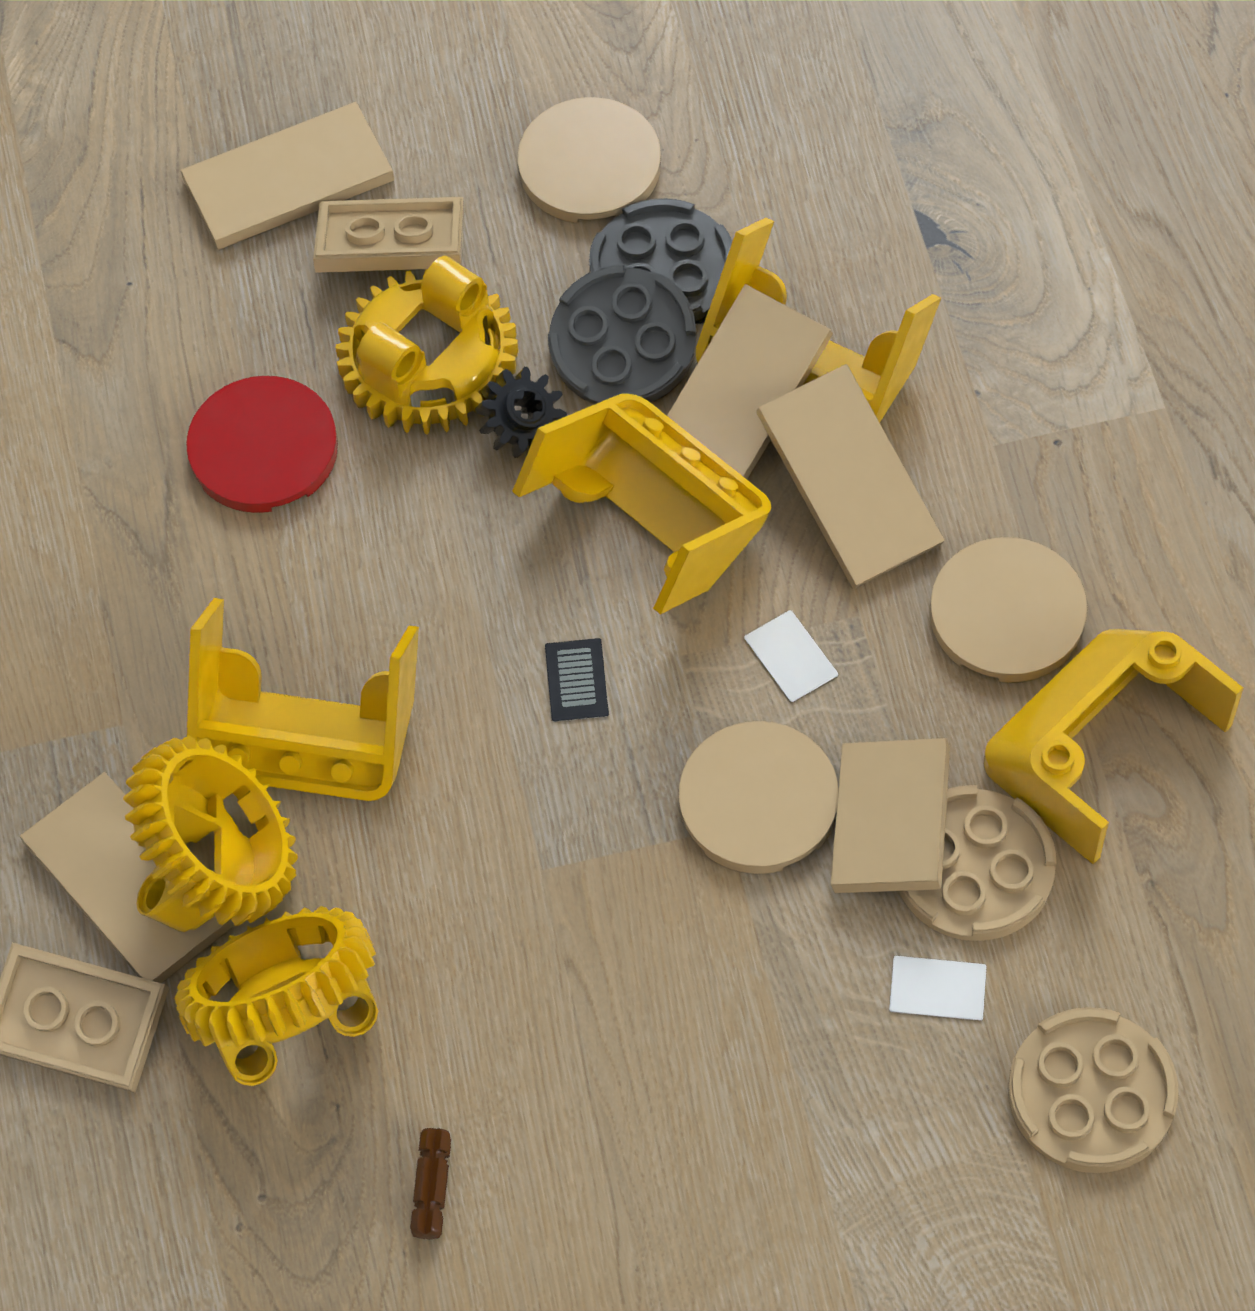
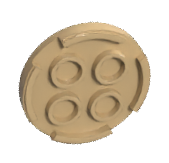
M583 97L567 100L548 108L530 123L518 147V169L526 194L544 212L568 222L579 223V219H600L610 216L615 218L623 213V208L640 201H645L653 192L660 176V144L652 125L635 109L611 99Z
M1000 537L986 539L960 550L947 561L939 572L931 594L930 621L934 635L943 651L960 667L964 665L978 673L999 678L998 682L1029 681L1056 670L1070 658L1072 651L1081 639L1087 617L1085 591L1081 580L1070 564L1048 547L1021 538Z
M743 722L715 732L693 751L686 762L680 778V815L693 840L704 850L705 855L716 863L744 873L766 874L783 871V867L802 860L815 849L819 850L829 837L836 821L838 781L835 770L827 755L805 734L794 728L774 722Z
M977 785L949 788L947 791L941 889L899 891L907 907L920 921L946 936L969 941L993 940L1007 936L1030 923L1043 909L1050 896L1057 863L1053 839L1041 817L1018 797L1014 800L998 792L977 789Z
M1086 1007L1066 1010L1045 1019L1024 1040L1012 1062L1008 1082V1097L1016 1125L1025 1139L1040 1154L1060 1166L1075 1171L1108 1173L1122 1170L1140 1162L1150 1155L1163 1141L1176 1112L1178 1081L1174 1064L1167 1050L1157 1037L1153 1038L1139 1025L1121 1017L1119 1012L1103 1008Z

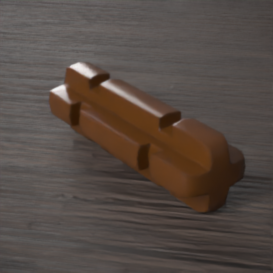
M425 1128L420 1133L418 1151H420V1156L422 1157L417 1160L413 1197L414 1207L417 1209L412 1210L410 1224L413 1237L419 1239L433 1240L440 1238L442 1235L443 1216L440 1210L445 1207L449 1168L446 1158L450 1157L451 1149L450 1133L445 1129Z

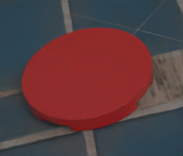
M254 376L224 386L212 394L200 406L189 426L186 446L191 469L203 490L211 498L235 510L265 513L272 512L273 507L291 503L304 495L309 497L325 482L336 461L338 436L330 409L315 391L300 382L284 377Z

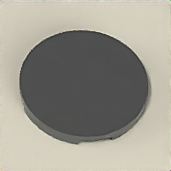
M664 198L640 201L623 208L622 214L610 221L601 232H597L589 254L590 272L603 267L624 265V268L642 269L657 275L661 273L674 282L684 293L691 305L695 322L707 316L732 244V239L723 224L719 225L710 216L695 209V204Z
M624 265L603 267L578 279L560 297V303L554 312L548 334L549 350L554 367L562 381L570 390L584 400L597 404L619 394H633L651 403L674 389L689 370L697 345V329L694 314L689 301L681 289L661 273L657 275L642 269L624 268Z

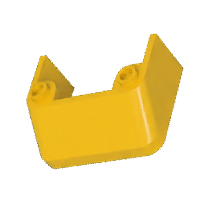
M765 217L736 231L696 346L697 362L700 361L745 284L784 305L786 304L787 292L783 281L775 273L759 266L774 224L773 220ZM931 294L907 309L899 330L885 331L876 336L871 341L865 356L829 340L804 384L847 364L880 423L917 364L941 297Z
M633 394L613 396L539 427L512 490L515 495L522 497L544 486L553 484L561 491L565 498L576 503L592 502L606 496L670 548L674 553L668 557L664 566L667 579L653 607L660 615L708 591L763 527L771 510V502L761 490L652 403Z
M213 598L190 629L187 736L194 737L196 741L207 738L210 740L213 748L221 744L225 745L230 758L234 755H241L243 767L247 770L257 768L255 777L262 785L270 784L269 787L364 801H375L384 797L391 789L397 776L414 703L419 627L410 625L407 627L390 656L389 671H382L372 675L362 688L360 705L261 691L262 674L258 662L247 652L222 647L224 599Z
M1109 629L1101 632L1016 713L986 745L984 768L987 775L1014 799L1018 797L1028 804L1041 817L1047 827L1092 864L1101 857L1109 822L1070 790L1080 779L1085 765L1084 753L1072 738L1138 673H1141L1153 682L1166 684L1224 732L1233 724L1244 687L1174 633L1128 629Z

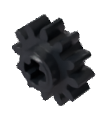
M525 366L515 376V379L509 370L504 369L496 377V383L489 381L481 390L482 395L488 400L482 401L475 408L477 414L488 416L489 418L480 428V433L489 434L495 432L498 438L494 441L493 449L496 451L501 449L506 443L512 444L511 451L514 458L520 457L527 447L530 449L539 427L567 416L564 410L555 409L553 406L563 395L562 392L552 391L547 393L544 389L548 384L549 376L546 374L542 375L536 382L530 380V370ZM515 406L522 407L521 410H515ZM528 414V419L522 418L521 415Z

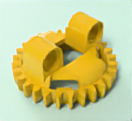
M443 255L437 258L425 270L423 280H415V276L409 270L406 271L405 275L406 283L398 284L392 276L387 277L388 289L382 291L374 285L371 286L372 300L369 301L358 297L356 305L359 313L346 312L345 319L348 327H340L338 329L341 343L336 344L335 349L337 358H339V361H337L339 375L343 379L344 388L347 394H353L357 408L367 407L371 420L383 414L387 428L392 427L397 420H401L406 433L410 431L413 424H422L424 433L428 435L431 424L441 423L444 431L448 432L450 421L457 418L463 425L467 426V413L475 412V408L482 401L488 400L481 393L484 386L489 381L496 383V377L504 369L509 370L512 374L516 373V357H518L519 349L518 340H516L515 323H510L509 308H500V297L497 293L488 296L487 285L481 277L450 257ZM421 309H425L460 332L430 366L426 365L424 351L417 344L399 333ZM485 330L490 337V345L485 344ZM449 388L454 392L455 401L448 404L445 398L420 401V407H412L410 396L419 390Z
M190 735L183 739L174 737L157 748L154 747L142 756V760L131 768L135 774L126 780V784L130 787L131 791L123 797V800L133 807V810L125 815V820L133 824L134 833L130 835L131 840L136 841L138 846L146 848L139 857L145 861L153 860L157 866L146 877L138 892L136 904L139 913L179 932L196 930L214 916L220 925H223L230 919L235 926L241 925L246 920L253 923L276 908L283 901L285 895L291 891L290 882L297 876L296 870L292 865L298 860V855L290 849L295 843L296 838L285 830L290 823V819L281 817L277 809L281 801H273L266 791L270 784L262 785L256 779L257 768L247 770L242 766V756L234 755L230 758L227 754L226 746L223 744L213 748L209 739L203 738L196 741ZM232 793L238 798L237 803L248 817L250 823L256 825L258 832L250 838L240 832L236 823L225 809L223 800ZM212 831L214 832V872L206 868L186 846L189 842L197 843Z
M320 906L313 912L304 907L298 914L294 915L285 911L281 918L271 921L266 917L263 924L253 928L247 926V931L237 936L229 935L228 942L225 944L212 946L209 956L197 958L196 967L187 969L185 979L179 982L177 986L178 991L174 997L180 1021L186 1034H190L192 1041L201 1040L205 1047L213 1042L215 1043L229 1073L235 1081L248 1086L261 1084L269 1079L276 1070L278 1060L273 1043L305 1032L327 1018L334 1029L344 1036H359L373 1027L377 1021L379 1011L366 980L369 976L366 969L374 966L375 963L372 956L376 955V952L361 919H357L352 912H343L342 909L337 907L329 911L326 907ZM325 942H331L333 948L325 958L305 960L301 959L300 951L297 947L300 945L324 944ZM230 978H232L235 986L239 989L228 1002L209 1000L211 996L217 995ZM358 997L355 1004L349 1009L337 1010L338 1006L346 998ZM250 1045L258 1046L251 1056L243 1059L236 1058L244 1047Z

